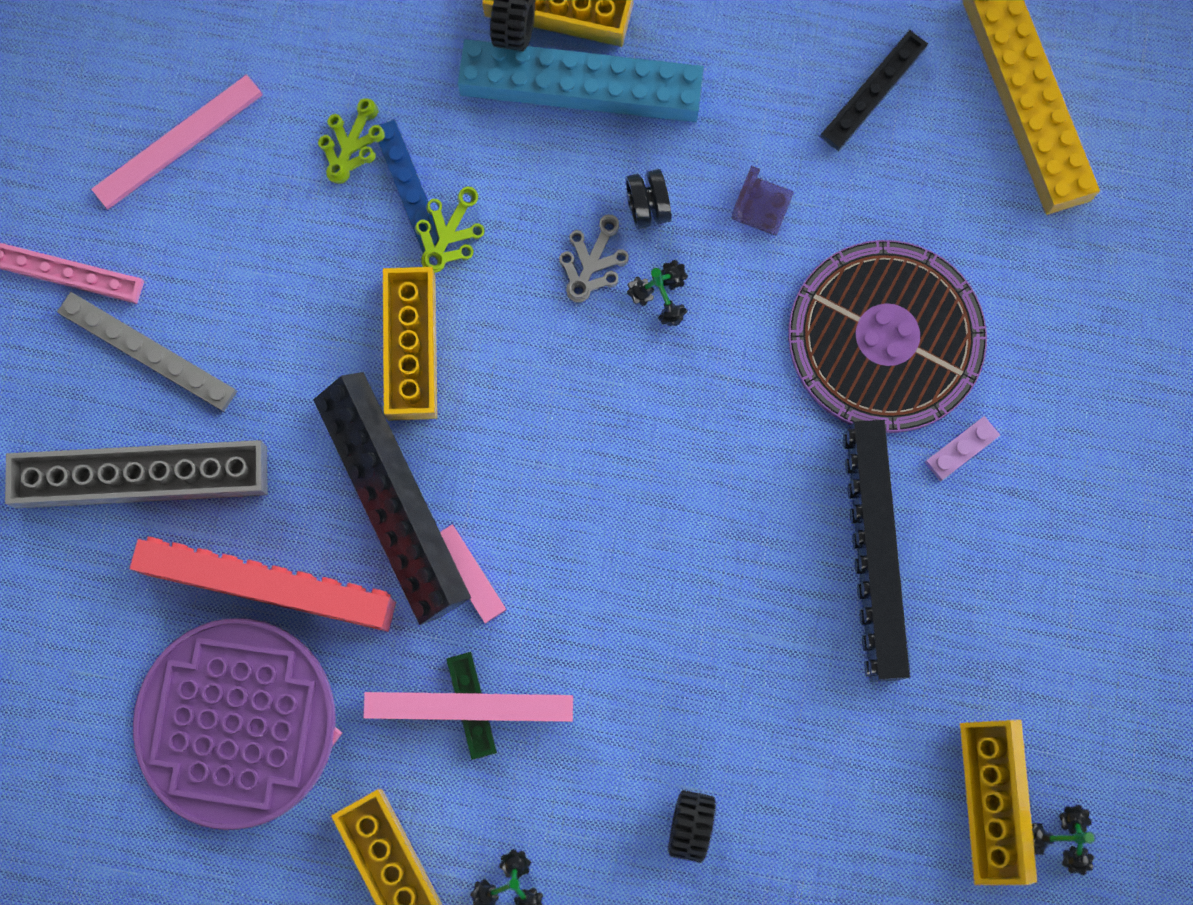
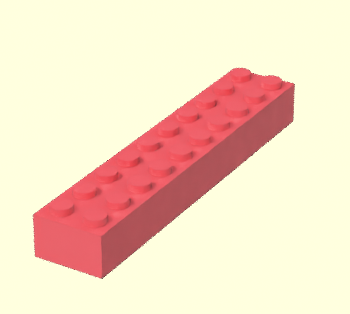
M148 536L147 541L137 540L129 569L140 574L389 632L396 602L390 598L391 595L387 594L388 592L372 589V593L366 592V589L362 588L363 586L347 583V586L344 587L337 580L322 577V580L318 581L317 577L312 576V574L297 571L296 575H292L291 571L283 567L272 565L271 569H267L268 566L262 565L263 563L248 559L245 564L243 560L237 559L238 557L222 554V557L219 558L218 554H214L206 549L197 548V551L194 552V549L189 548L187 545L172 542V546H170V543L163 542V540Z

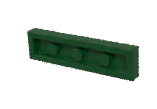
M472 652L446 658L454 692L482 694ZM462 720L472 760L497 753L489 720Z

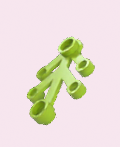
M363 98L358 102V115L348 137L343 127L344 121L338 114H332L327 120L328 125L335 131L342 149L338 158L333 149L335 143L330 136L323 135L318 140L319 147L325 152L329 161L326 176L333 183H345L350 177L351 170L365 163L373 162L376 157L375 152L368 145L382 141L385 137L384 130L379 125H374L369 129L367 135L359 138L366 121L374 119L378 114V107L371 99ZM360 150L359 156L349 160L352 153ZM370 152V155L368 157H364L365 154Z
M467 186L459 191L457 195L459 203L447 225H445L441 211L442 203L438 199H431L427 203L426 210L429 214H432L439 240L434 247L429 233L431 225L427 220H420L416 223L415 231L421 236L425 249L421 257L422 267H433L434 273H437L444 268L446 262L457 259L468 260L473 256L474 250L468 244L462 245L458 250L444 252L450 243L468 238L480 239L485 233L484 227L479 223L473 224L470 228L455 231L467 208L472 207L478 200V193L473 187ZM464 194L470 196V202H465L463 200ZM430 203H436L438 205V210H432L430 208ZM419 224H425L427 231L422 232L419 229ZM474 227L480 229V235H475L473 233ZM463 248L469 250V256H464L462 254ZM430 257L436 258V265H431L429 263Z

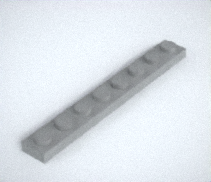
M72 292L69 293L57 311L63 317L223 412L237 393L231 386Z

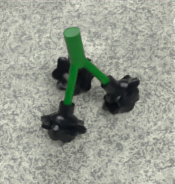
M673 260L670 263H664L662 266L663 270L653 268L651 270L653 280L650 282L645 278L641 280L640 277H635L634 281L628 283L629 290L627 291L634 304L640 303L642 306H645L648 301H652L654 298L652 295L654 288L652 286H657L665 302L663 304L664 309L658 316V319L661 321V324H667L668 326L679 325L687 313V309L683 304L675 305L673 301L669 300L664 286L668 285L671 290H674L676 287H683L685 285L684 280L688 278L685 272V265L679 264L677 260Z
M1081 805L1074 807L1066 806L1064 808L1065 813H1060L1059 818L1062 821V829L1068 830L1072 835L1054 836L1052 833H1047L1044 830L1042 823L1032 824L1035 855H1044L1045 848L1048 847V844H1053L1054 841H1074L1077 843V847L1071 846L1069 851H1063L1064 859L1062 865L1066 868L1068 867V872L1071 874L1086 875L1087 871L1093 870L1092 862L1094 856L1088 854L1087 848H1083L1084 843H1092L1095 840L1092 832H1086V826L1092 825L1088 809H1083Z
M512 849L508 854H503L501 856L502 862L499 864V868L504 871L505 876L511 877L508 884L496 888L495 885L490 884L484 879L481 882H475L474 890L471 892L474 905H495L499 899L498 894L507 890L517 893L518 896L514 898L515 905H543V894L537 893L536 888L521 890L519 888L520 882L518 879L522 875L529 873L531 860L526 857L524 851L517 852L516 849Z

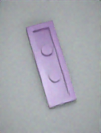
M983 416L925 461V463L941 482L998 438L1000 434L988 419Z

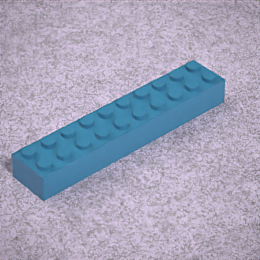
M464 39L458 88L460 96L697 123L704 66L527 46L525 51H516L494 47L492 42Z

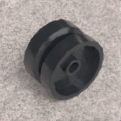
M661 169L647 171L645 175L646 187L643 178L639 174L626 176L627 200L636 228L640 229L650 226L651 212L658 224L671 222L670 201Z

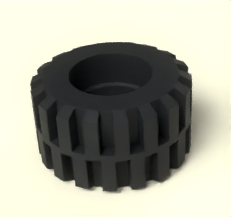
M494 0L490 22V36L494 47L525 51L530 42L534 25L535 0Z
M686 790L681 791L677 799L668 845L670 857L698 863L704 861L708 852L715 818L716 802L714 796Z

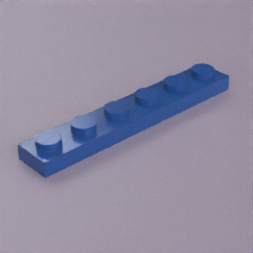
M393 119L379 125L384 130L385 137L378 143L422 253H424L425 249L421 236L415 231L416 223L420 220H427L430 223L431 229L429 233L434 247L439 237L432 214H429L426 210L427 197L397 123ZM419 224V229L422 232L427 231L425 224Z

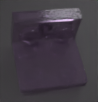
M751 166L734 206L731 219L776 236L794 192L758 178L760 169Z

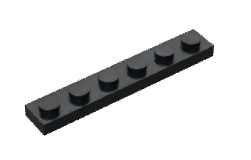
M909 30L821 133L820 138L837 151H840L924 52L929 43Z

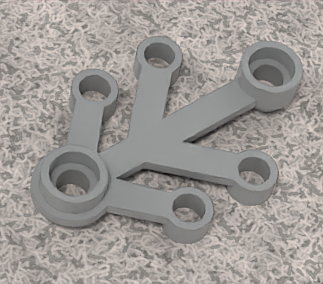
M608 214L601 218V233L590 256L584 244V234L579 230L571 232L570 243L575 246L583 266L580 276H578L573 265L574 256L571 252L565 251L559 257L560 265L565 268L570 280L566 287V293L569 299L574 302L587 300L590 292L604 286L612 288L618 284V275L614 271H608L604 277L589 281L592 273L614 265L625 266L628 263L629 256L625 250H618L614 255L599 259L610 236L615 235L619 230V221L614 215ZM607 224H612L614 228L612 230H606L605 226ZM576 235H579L581 237V240L579 242H575L572 238ZM624 255L626 259L618 261L617 256ZM568 256L571 258V261L564 263L562 259ZM609 276H613L616 280L610 283L606 279ZM580 287L583 289V292L576 294L574 290Z

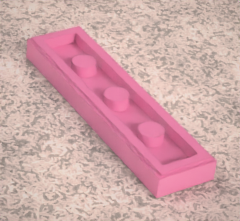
M453 524L442 530L440 533L471 596L470 600L486 624L507 609Z

